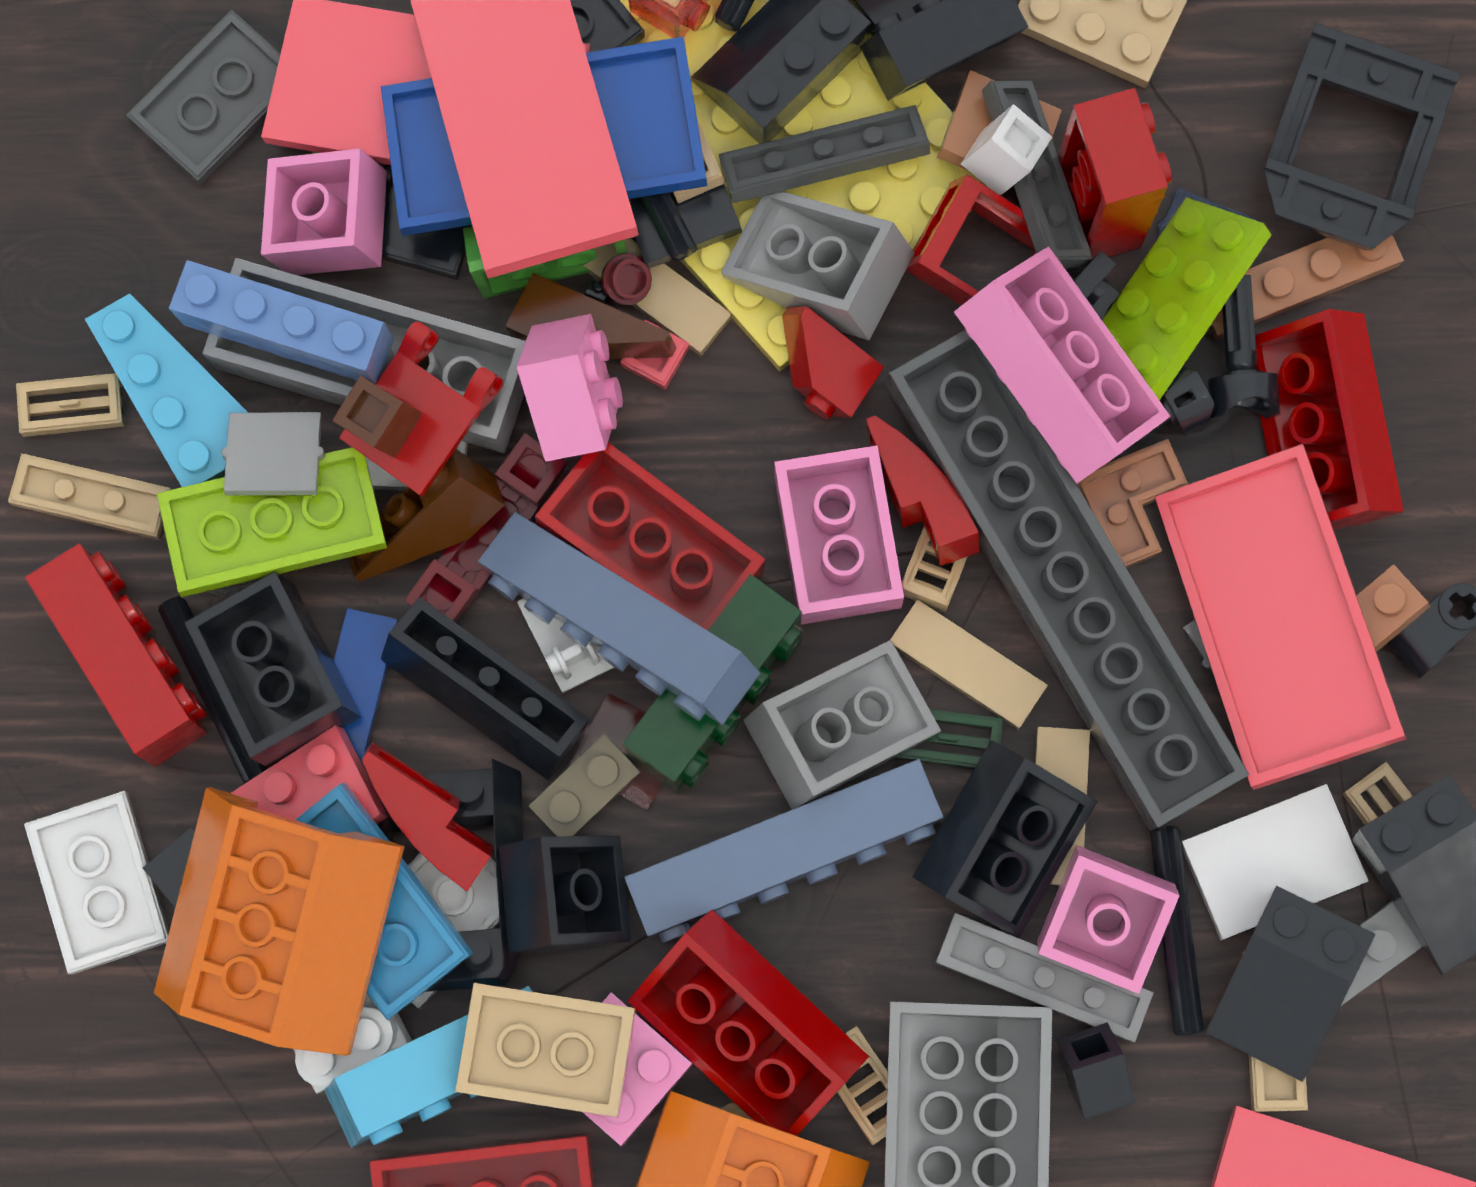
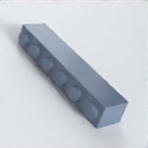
M514 512L478 560L492 575L488 584L510 601H513L517 595L527 600L524 607L546 624H549L553 618L563 623L560 630L580 646L586 648L591 641L601 647L597 654L616 669L623 672L627 665L637 670L638 673L635 678L655 694L661 696L665 690L670 691L677 696L673 702L698 721L706 714L723 725L760 675L757 668L740 650Z
M920 759L624 878L649 940L659 936L662 944H666L681 938L690 929V923L700 920L712 909L723 920H726L741 913L738 904L758 897L760 905L766 904L789 894L787 884L806 877L809 885L837 875L839 872L836 865L854 857L858 865L878 859L888 854L884 845L904 838L907 846L930 838L936 834L933 826L941 823L944 817Z

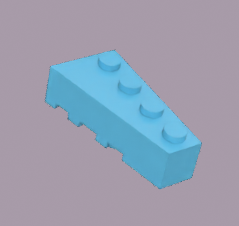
M131 294L122 297L87 317L85 321L181 487L225 477L226 460H224L221 451L227 447L229 413L248 412Z
M529 986L521 989L523 991L532 992ZM468 1015L332 1080L325 1093L351 1149L370 1139L373 1146L378 1145L402 1133L401 1124L417 1116H420L422 1122H425L452 1108L449 1100L463 1094L455 1092ZM469 1094L471 1099L478 1096Z

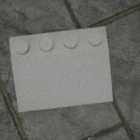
M890 1002L884 1187L1049 1186L1052 1007Z

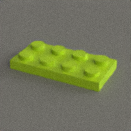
M1186 197L1103 318V323L1159 401L1272 235L1264 223Z
M352 447L325 453L324 459L319 460L317 495H225V477L157 493L176 585L181 597L260 579L274 571L281 574L387 548L366 457Z

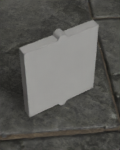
M321 412L229 413L227 447L221 451L224 460H226L225 495H317L319 460L325 457L324 450L320 447Z

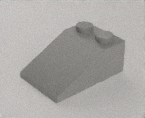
M781 191L761 196L721 274L725 279L785 308L807 306L838 331L870 340L914 255V251L894 222Z
M891 640L761 703L743 719L792 810L837 790L941 732L940 727Z

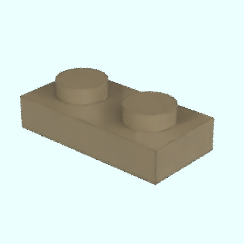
M603 734L529 805V808L557 837L574 836L642 771L607 734Z

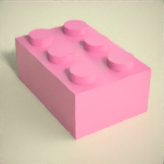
M878 445L774 462V478L796 607L802 611L801 625L901 609L904 594Z

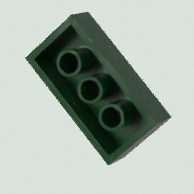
M750 574L708 631L740 650L757 668L760 675L723 725L704 714L700 721L694 719L673 702L677 696L665 690L661 696H658L624 741L623 746L627 757L675 793H678L684 784L692 789L710 765L707 762L709 757L706 754L715 742L723 747L739 727L741 721L738 719L741 714L738 711L744 703L748 701L755 705L772 682L770 679L772 675L770 669L777 659L785 664L801 644L803 638L800 636L804 631L801 628L802 611Z

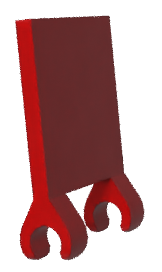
M416 321L406 331L398 352L376 383L377 386L422 413L397 456L394 458L372 447L346 429H344L339 438L423 497L479 414L499 394L504 386V381L489 369L480 367L473 374L464 396L457 393L417 365L433 350L439 341V336L429 327Z

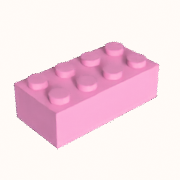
M1049 246L993 280L954 311L965 327L969 337L978 345L995 369L999 379L1006 384L1026 412L1029 421L1036 426L1056 454L1060 464L1068 471L1076 484L1171 417Z

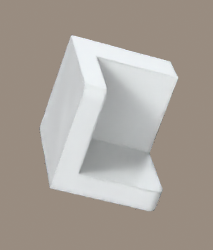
M1013 104L983 129L961 165L992 191L1002 195L1031 172L1052 139V136Z

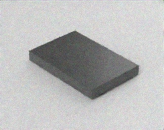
M231 9L126 116L201 186L265 122L281 53Z

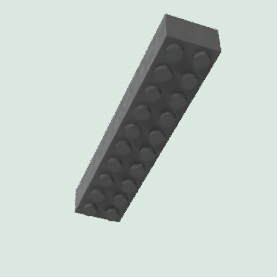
M966 330L889 372L886 382L887 389L926 455L947 477L964 502L979 532V545L1148 831L1161 827L1247 777L1249 773L1075 481L1060 464L1056 454L1036 426L1029 421L1026 412L1006 384L999 379L993 366L975 341L969 337Z

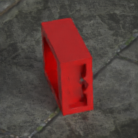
M968 174L950 182L913 249L914 255L906 269L908 273L961 306L979 291L947 272L940 265L970 210L1033 249L1034 252L1031 257L1036 254L1022 209Z

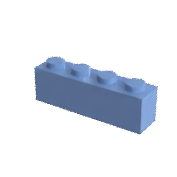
M189 260L186 261L169 306L170 311L184 326L354 380H358L361 375L374 384L381 377L394 341V337L383 321Z

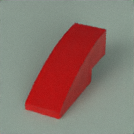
M877 416L867 418L868 441L870 446L878 445L883 479L902 527L905 528L923 522L940 566L979 553V532L964 502L947 477L920 448L900 431Z
M372 742L366 750L362 762L375 791L391 818L412 845L432 865L465 891H468L490 859L493 845L452 819L459 808L461 801L459 798Z

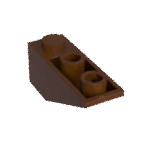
M455 449L423 497L409 487H406L401 493L394 495L388 501L385 508L379 513L387 548L348 557L354 579L361 582L470 539L505 506L495 475Z

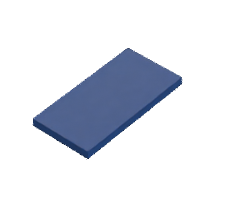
M684 37L586 52L628 199L708 186ZM432 78L381 86L397 215L402 236L472 225Z

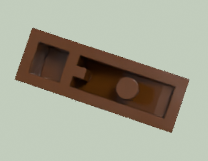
M532 273L505 326L512 337L526 341L533 325L591 314L596 331L603 330L606 335L609 347V360L672 357L677 348L670 332L535 273Z

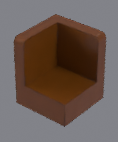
M360 375L332 421L372 447L395 458L422 413Z

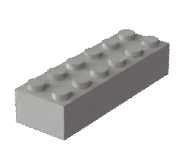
M235 258L230 274L383 321L394 337V341L382 374L398 352L406 331L412 323L417 321L432 329L439 336V341L433 350L417 365L457 393L464 396L473 374L480 367H485L501 377L504 381L503 388L482 410L462 441L505 454L524 398V390L516 366L526 341ZM209 334L202 353L216 370L340 406L357 381Z

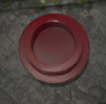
M616 255L605 264L602 270V288L607 297L617 304H636L647 296L651 288V271L644 260L637 255Z

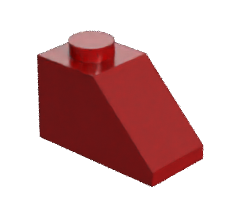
M807 306L787 307L782 315L793 388L807 397L803 403L816 415L827 420L830 417L851 418L882 372L884 366Z

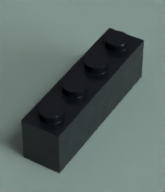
M421 597L415 601L388 633L380 660L549 781L578 744L589 721L588 717Z

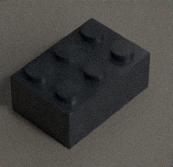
M276 571L185 622L187 630L251 759L270 768L336 725L343 728L361 718L296 586Z

